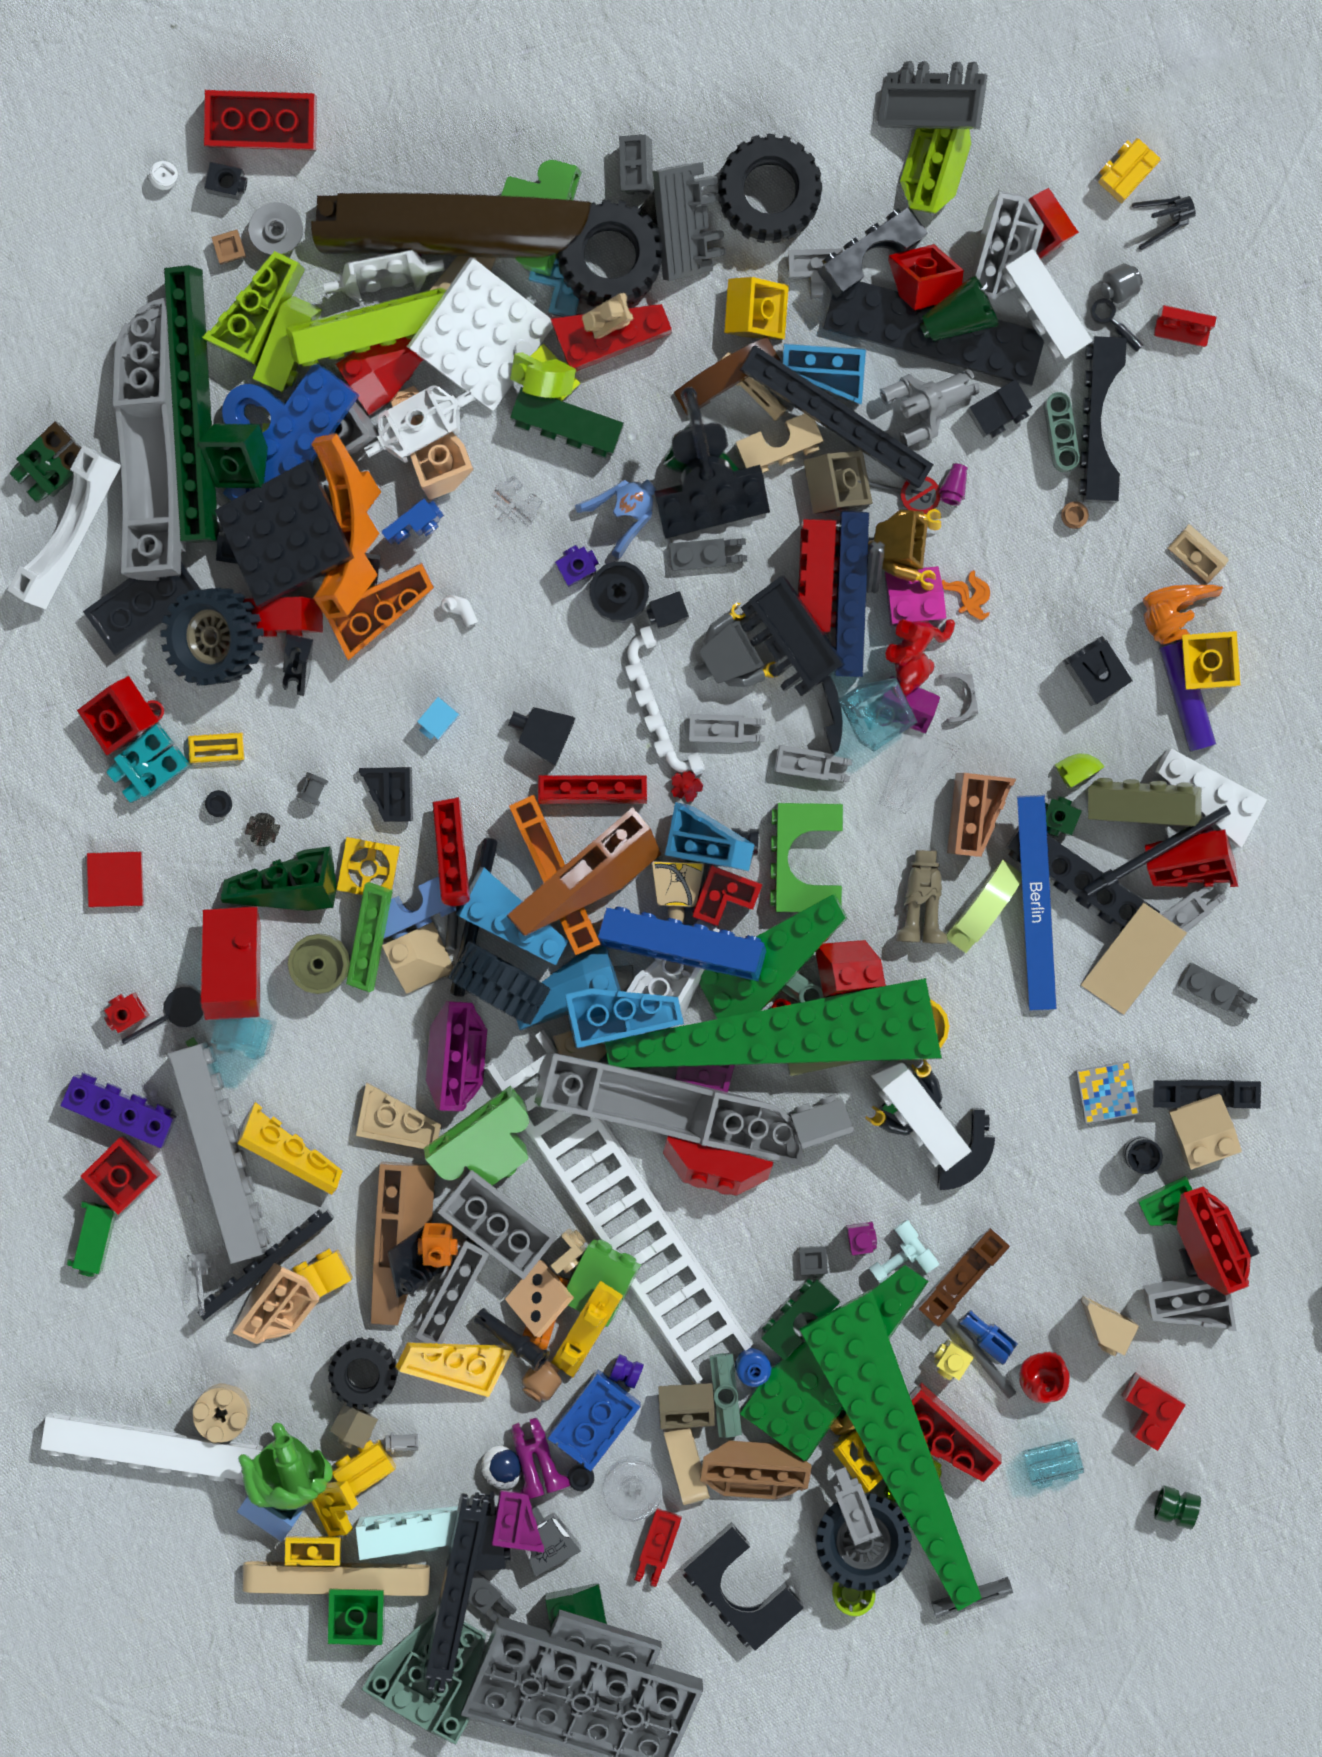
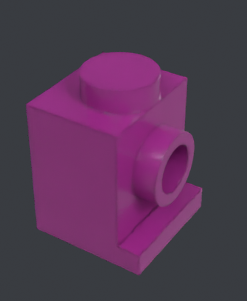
M873 1221L846 1225L851 1255L872 1253L873 1249H877V1237Z

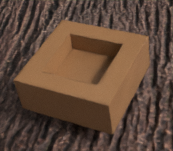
M238 229L211 237L220 265L246 257Z

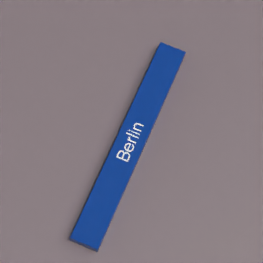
M1045 794L1017 796L1029 1010L1057 1009Z

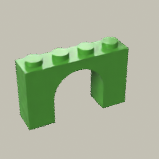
M777 803V809L772 808L771 825H776V836H771V852H776V863H771L770 876L771 879H776L775 890H770V906H775L776 912H801L832 894L836 895L842 906L841 885H809L801 882L794 876L789 867L788 853L793 841L803 833L809 831H843V804Z

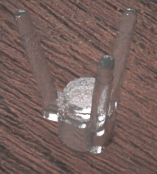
M208 1252L187 1255L188 1262H185L184 1302L189 1303L191 1276H195L200 1316L205 1315L201 1275L209 1274L208 1269L210 1268L219 1293L224 1291L221 1288L223 1284L215 1266V1259L209 1258Z

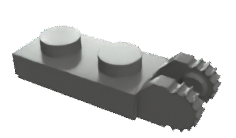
M722 538L670 543L672 571L723 567L726 564L748 562L747 555L725 556V547H742L746 545V539L724 540Z
M1192 962L1179 984V987L1245 1019H1248L1250 1014L1246 1010L1232 1005L1235 996L1243 998L1244 1001L1250 1004H1256L1258 1000L1240 990V987Z
M474 1571L468 1601L484 1615L486 1613L494 1622H496L498 1615L502 1616L492 1608L496 1601L507 1612L514 1614L517 1608L502 1595L503 1592L479 1571Z

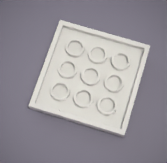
M470 257L407 347L464 391L470 390L476 400L489 410L494 411L514 383L510 379L514 354L523 352L531 356L538 349L553 326L551 318L482 264Z

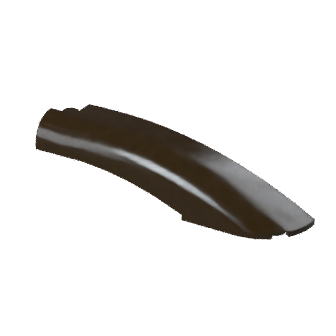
M337 193V195L317 196L316 221H311V231L317 250L323 254H397L413 250L417 254L542 258L563 251L576 235H580L588 220L591 202L476 194Z

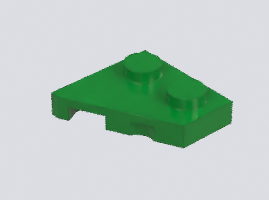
M1183 1176L1137 1199V1202L1150 1226H1163L1164 1224L1175 1226L1178 1220L1180 1195L1193 1189L1188 1178Z

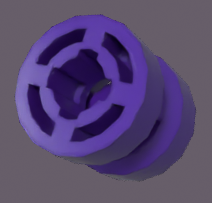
M618 1354L609 1379L616 1382L619 1380L624 1381L627 1387L634 1389L644 1364L638 1361L631 1362L626 1356Z

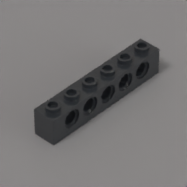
M1018 827L1005 847L1010 850L1008 855L1021 863ZM1047 835L1049 877L1055 881L1053 883L1055 888L1064 894L1068 890L1077 896L1075 899L1077 903L1086 909L1092 906L1100 911L1097 915L1099 918L1110 925L1114 921L1122 926L1120 932L1143 903L1160 913L1159 910L1119 883L1111 888L1108 886L1104 888L1110 894L1109 901L1104 905L1097 901V893L1089 897L1085 889H1078L1075 886V877L1078 874H1084L1088 880L1087 885L1101 878L1103 872ZM1058 858L1065 862V870L1061 874H1056L1052 870V863ZM1125 904L1132 908V915L1127 920L1122 919L1119 915V909Z

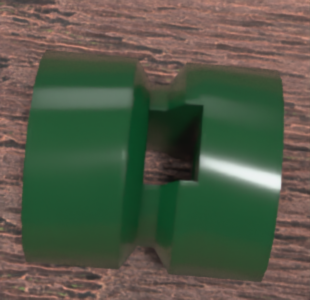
M1163 1485L1155 1503L1154 1519L1165 1523L1175 1520L1176 1526L1192 1530L1199 1515L1201 1497L1189 1492H1184L1180 1496L1179 1490Z

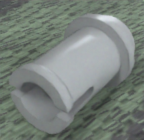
M392 1432L391 1435H385L386 1452L394 1454V1451H418V1434L394 1435Z

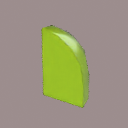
M1082 753L1068 756L1054 765L1067 788L1075 786L1105 767L1098 758Z

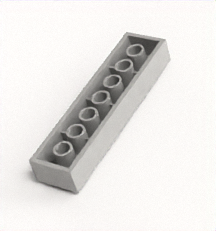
M206 1041L169 1053L230 1263L263 1255L268 1249V1244H270V1237L267 1229H262L260 1218L263 1217L259 1202L254 1203L252 1192H255L252 1177H247L244 1168L247 1166V1159L244 1151H239L237 1140H239L240 1136L236 1124L231 1125L229 1114L232 1113L229 1099H224L221 1088H224V1081L221 1073H216L213 1063L217 1061L214 1048L213 1046L208 1047Z

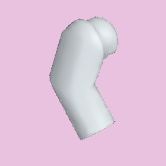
M449 595L442 600V609L445 612L461 615L466 627L478 623L471 604L467 599Z

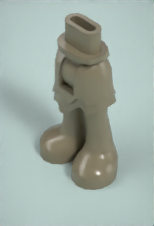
M915 850V862H911L912 869L909 874L907 893L905 895L904 905L908 904L905 926L897 931L896 941L920 942V905L926 901L922 943L947 944V934L939 929L938 924L942 878L939 869H937L940 866L939 863H936L937 851Z

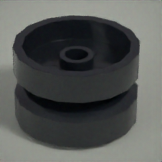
M614 561L603 565L594 574L590 583V600L594 610L602 618L613 623H625L635 619L644 611L648 602L649 585L646 577L637 566L628 562ZM622 588L625 592L624 596L617 598L614 595L615 589Z

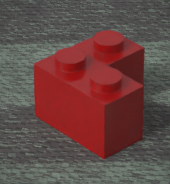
M711 865L692 917L718 926L727 901L753 910L763 884Z
M1135 1372L1122 1393L1125 1400L1143 1410L1131 1433L1135 1438L1158 1451L1186 1404L1181 1399Z

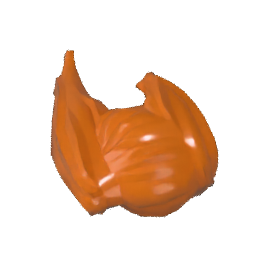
M1173 585L1150 592L1143 598V604L1147 609V612L1144 614V621L1148 631L1154 636V640L1164 645L1182 640V635L1190 634L1187 629L1181 628L1187 622L1193 620L1195 613L1192 610L1180 613V610L1193 605L1199 599L1220 596L1223 586Z

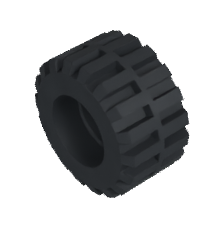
M360 1337L354 1341L346 1342L344 1346L337 1350L329 1365L328 1382L331 1383L330 1389L332 1393L337 1394V1399L340 1402L343 1400L347 1403L346 1406L350 1408L356 1406L357 1409L363 1410L364 1407H369L370 1409L378 1403H383L391 1394L398 1376V1370L395 1367L397 1361L396 1358H393V1352L390 1348L386 1349L384 1347V1343L381 1341L379 1343L375 1342L374 1338L363 1339V1337ZM364 1358L372 1361L377 1366L379 1378L375 1385L368 1388H360L349 1380L347 1369L353 1360Z

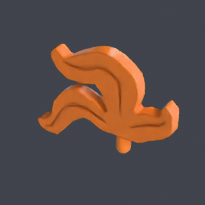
M974 570L968 576L969 583L975 589V593L971 598H969V589L966 583L962 581L947 583L945 580H942L944 590L960 593L961 602L964 606L958 609L959 613L967 610L969 615L979 620L989 616L990 612L984 613L979 606L989 600L990 588L986 582L975 576Z

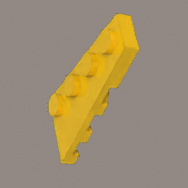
M255 1102L249 1110L237 1144L332 1195L338 1187L343 1170L316 1149L309 1150L301 1137L296 1133L293 1136L280 1127L282 1122L274 1116L271 1119L261 1112L263 1107Z

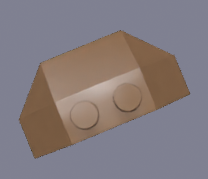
M728 1441L703 1457L700 1481L709 1485L723 1496L779 1499L791 1495L798 1490L808 1489L812 1466L782 1444Z

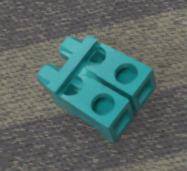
M155 724L121 754L115 757L114 760L116 762L111 765L106 773L115 783L127 775L132 784L124 789L122 793L130 803H133L142 797H149L192 765L177 746H172L175 743L162 726ZM167 750L165 753H163L161 756H159L156 760L153 761L154 758L160 755L163 751Z

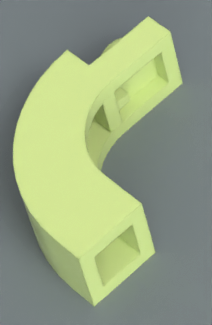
M1002 860L989 875L982 889L966 911L947 932V940L967 953L981 939L1009 902L1022 881V873L1005 860Z

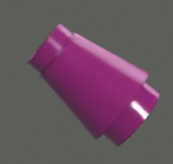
M958 463L952 464L939 490V494H941L940 501L949 505L959 506L961 501L965 500L968 467Z

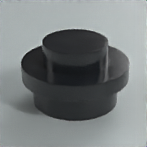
M213 791L205 800L207 812L214 817H224L232 809V799L225 791Z
M577 1464L569 1470L567 1478L570 1481V1487L581 1492L592 1487L595 1476L593 1470L589 1471L583 1464Z

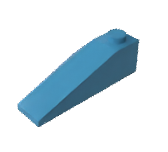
M600 946L580 953L542 981L551 990L531 1025L517 1020L519 1030L521 1031L568 1015L565 994L591 988L621 991L607 947Z
M593 988L565 994L569 1024L575 1048L684 1024L678 997Z

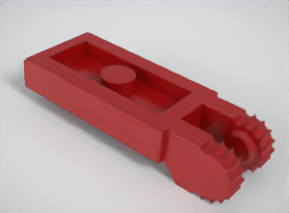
M656 1507L639 1557L640 1562L635 1574V1581L640 1582L643 1579L646 1564L656 1566L650 1579V1586H657L662 1569L666 1567L682 1516Z

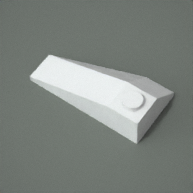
M701 919L695 923L704 925L711 931L719 932L720 930ZM655 958V961L648 968L635 976L626 992L678 997L683 1016L699 985L701 975L706 969Z

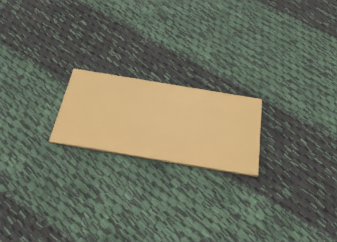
M1143 903L1082 982L1081 986L1124 1015L1187 932Z

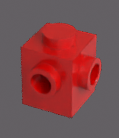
M136 992L125 998L122 994L108 1001L110 1007L104 1010L107 1014L104 1017L105 1022L112 1031L116 1029L117 1033L125 1031L150 1016Z

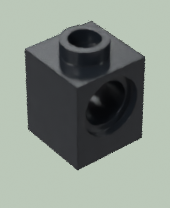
M210 162L204 189L208 194L239 200L240 194H245L248 178L244 177L245 173L241 168ZM225 176L234 177V183L229 188H224L220 185L221 179Z
M680 591L649 602L650 609L646 610L651 625L657 624L658 629L689 618Z

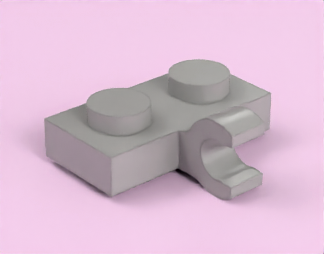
M843 248L788 250L789 279H811V299L822 298V278L818 274V271L823 266L821 261L833 252L839 255L843 252Z

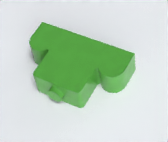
M547 160L538 169L539 184L509 176L506 178L501 196L574 200L582 172L575 165L557 160ZM557 254L542 258L515 259L529 271L550 276Z
M510 1085L424 1148L425 1160L445 1180L459 1178L463 1173L464 1166L470 1171L472 1169L492 1186L502 1178L510 1177L520 1165L528 1160L526 1145L516 1134L524 1131L529 1124V1115L525 1102Z

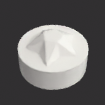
M167 161L156 162L149 174L152 185L161 190L172 188L178 177L175 166Z

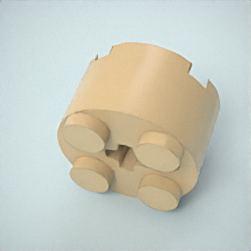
M216 1384L206 1389L197 1400L193 1409V1421L196 1429L203 1437L213 1443L227 1442L236 1438L243 1431L250 1417L248 1397L240 1388L228 1384ZM218 1407L221 1411L227 1410L228 1413L225 1415V1418L216 1414Z

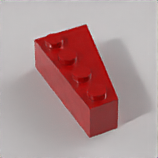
M663 305L628 308L633 316V320L627 326L616 329L602 338H595L593 331L585 330L582 315L553 318L551 323L567 365L575 368L577 372L672 334V328Z
M922 1382L909 1395L931 1455L937 1458L940 1457L951 1463L952 1466L982 1482L1000 1466L1002 1454Z

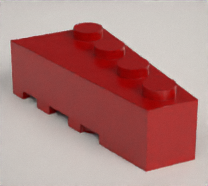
M803 519L800 531L798 596L823 633H830L831 627H836V611H832V600H837V584H833V573H838V557H834L835 546H839V530H836L835 520Z

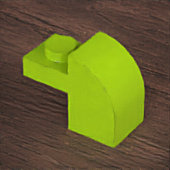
M520 352L514 354L510 379L521 384L525 393L539 397L556 398L572 393L576 369L558 359L540 362Z

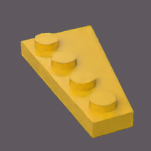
M407 1343L395 1367L399 1372L489 1397L512 1349L507 1345Z

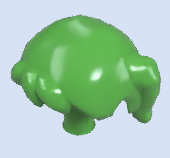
M276 1422L272 1425L275 1440L268 1444L253 1460L246 1454H241L238 1460L242 1467L241 1472L245 1491L251 1503L260 1508L274 1507L281 1510H294L309 1504L325 1491L327 1483L332 1479L333 1470L331 1464L324 1458L320 1450L311 1452L300 1440L288 1434L281 1423Z

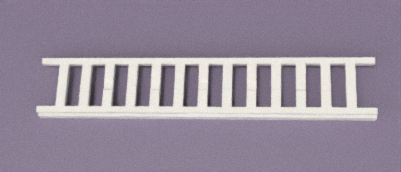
M544 1029L535 1036L546 1051V1054L506 1081H504L493 1063L485 1068L500 1092L510 1085L514 1089L538 1073L547 1053L558 1054L556 1047ZM536 1093L524 1101L527 1111L537 1106L534 1102ZM558 1110L536 1126H534L529 1118V1124L525 1130L599 1240L608 1242L612 1245V1249L618 1252L617 1247L656 1221H659L667 1234L633 1255L636 1262L639 1264L644 1263L672 1243H674L682 1255L642 1283H639L635 1277L631 1289L694 1384L703 1378L692 1363V1360L732 1333L745 1351L753 1345L752 1341L606 1122L602 1119L590 1117L591 1122L552 1148H549L541 1135L573 1115V1113ZM598 1130L606 1144L564 1171L556 1158ZM614 1153L622 1166L582 1193H579L571 1180ZM626 1176H629L637 1189L594 1216L586 1203ZM644 1198L652 1211L612 1238H609L601 1225ZM689 1266L696 1279L654 1306L646 1293ZM704 1288L712 1301L672 1328H669L662 1315ZM719 1311L726 1324L684 1351L676 1338Z

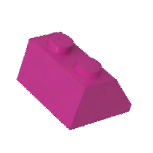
M939 566L918 570L919 573H923L926 570H931L935 573L936 580L931 578L924 580L934 585V588L930 591L924 590L921 587L920 581L915 580L913 583L884 572L890 626L897 625L902 619L911 622H933L946 619L944 590Z

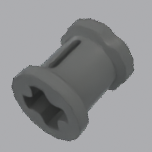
M307 772L305 775L307 779L302 791L297 793L296 797L319 806V797L324 785H327L329 781Z

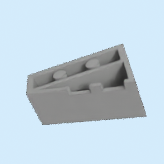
M1198 1275L1143 1286L1147 1312L1152 1321L1182 1325L1194 1324L1202 1325L1206 1328L1217 1327L1225 1328L1229 1331H1237L1231 1294H1222L1199 1279Z

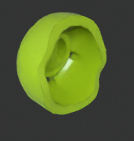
M834 1582L832 1597L836 1607L841 1612L849 1616H861L867 1613L874 1605L876 1598L875 1589L857 1591L856 1589L843 1587V1585L839 1587L840 1583ZM861 1599L865 1600L866 1603L863 1604V1603L861 1602Z

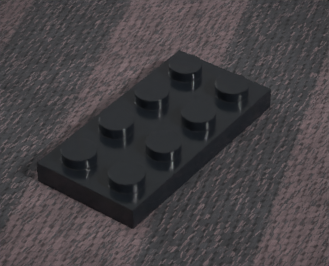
M181 562V575L159 577L157 581L128 578L85 609L83 613L114 656H117L159 626L164 616L171 615L172 613L167 609L170 604L178 603L177 597L187 594L188 591L200 590L201 588Z

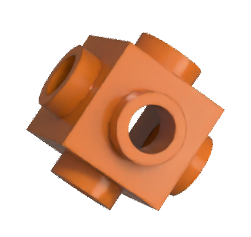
M425 1223L422 1238L418 1239V1255H423V1265H431L433 1267L450 1266L452 1256L457 1255L458 1240L453 1239L452 1224Z

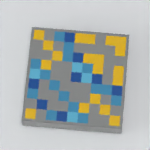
M1130 1061L1075 1070L1085 1124L1139 1114Z

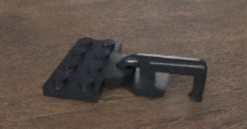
M691 387L683 389L681 399L685 402L691 428L677 432L673 436L671 443L675 459L688 466L681 475V485L654 491L665 539L770 513L761 466L756 465L733 471L730 463L723 458H719L728 447L724 427L719 423L703 425L696 390Z

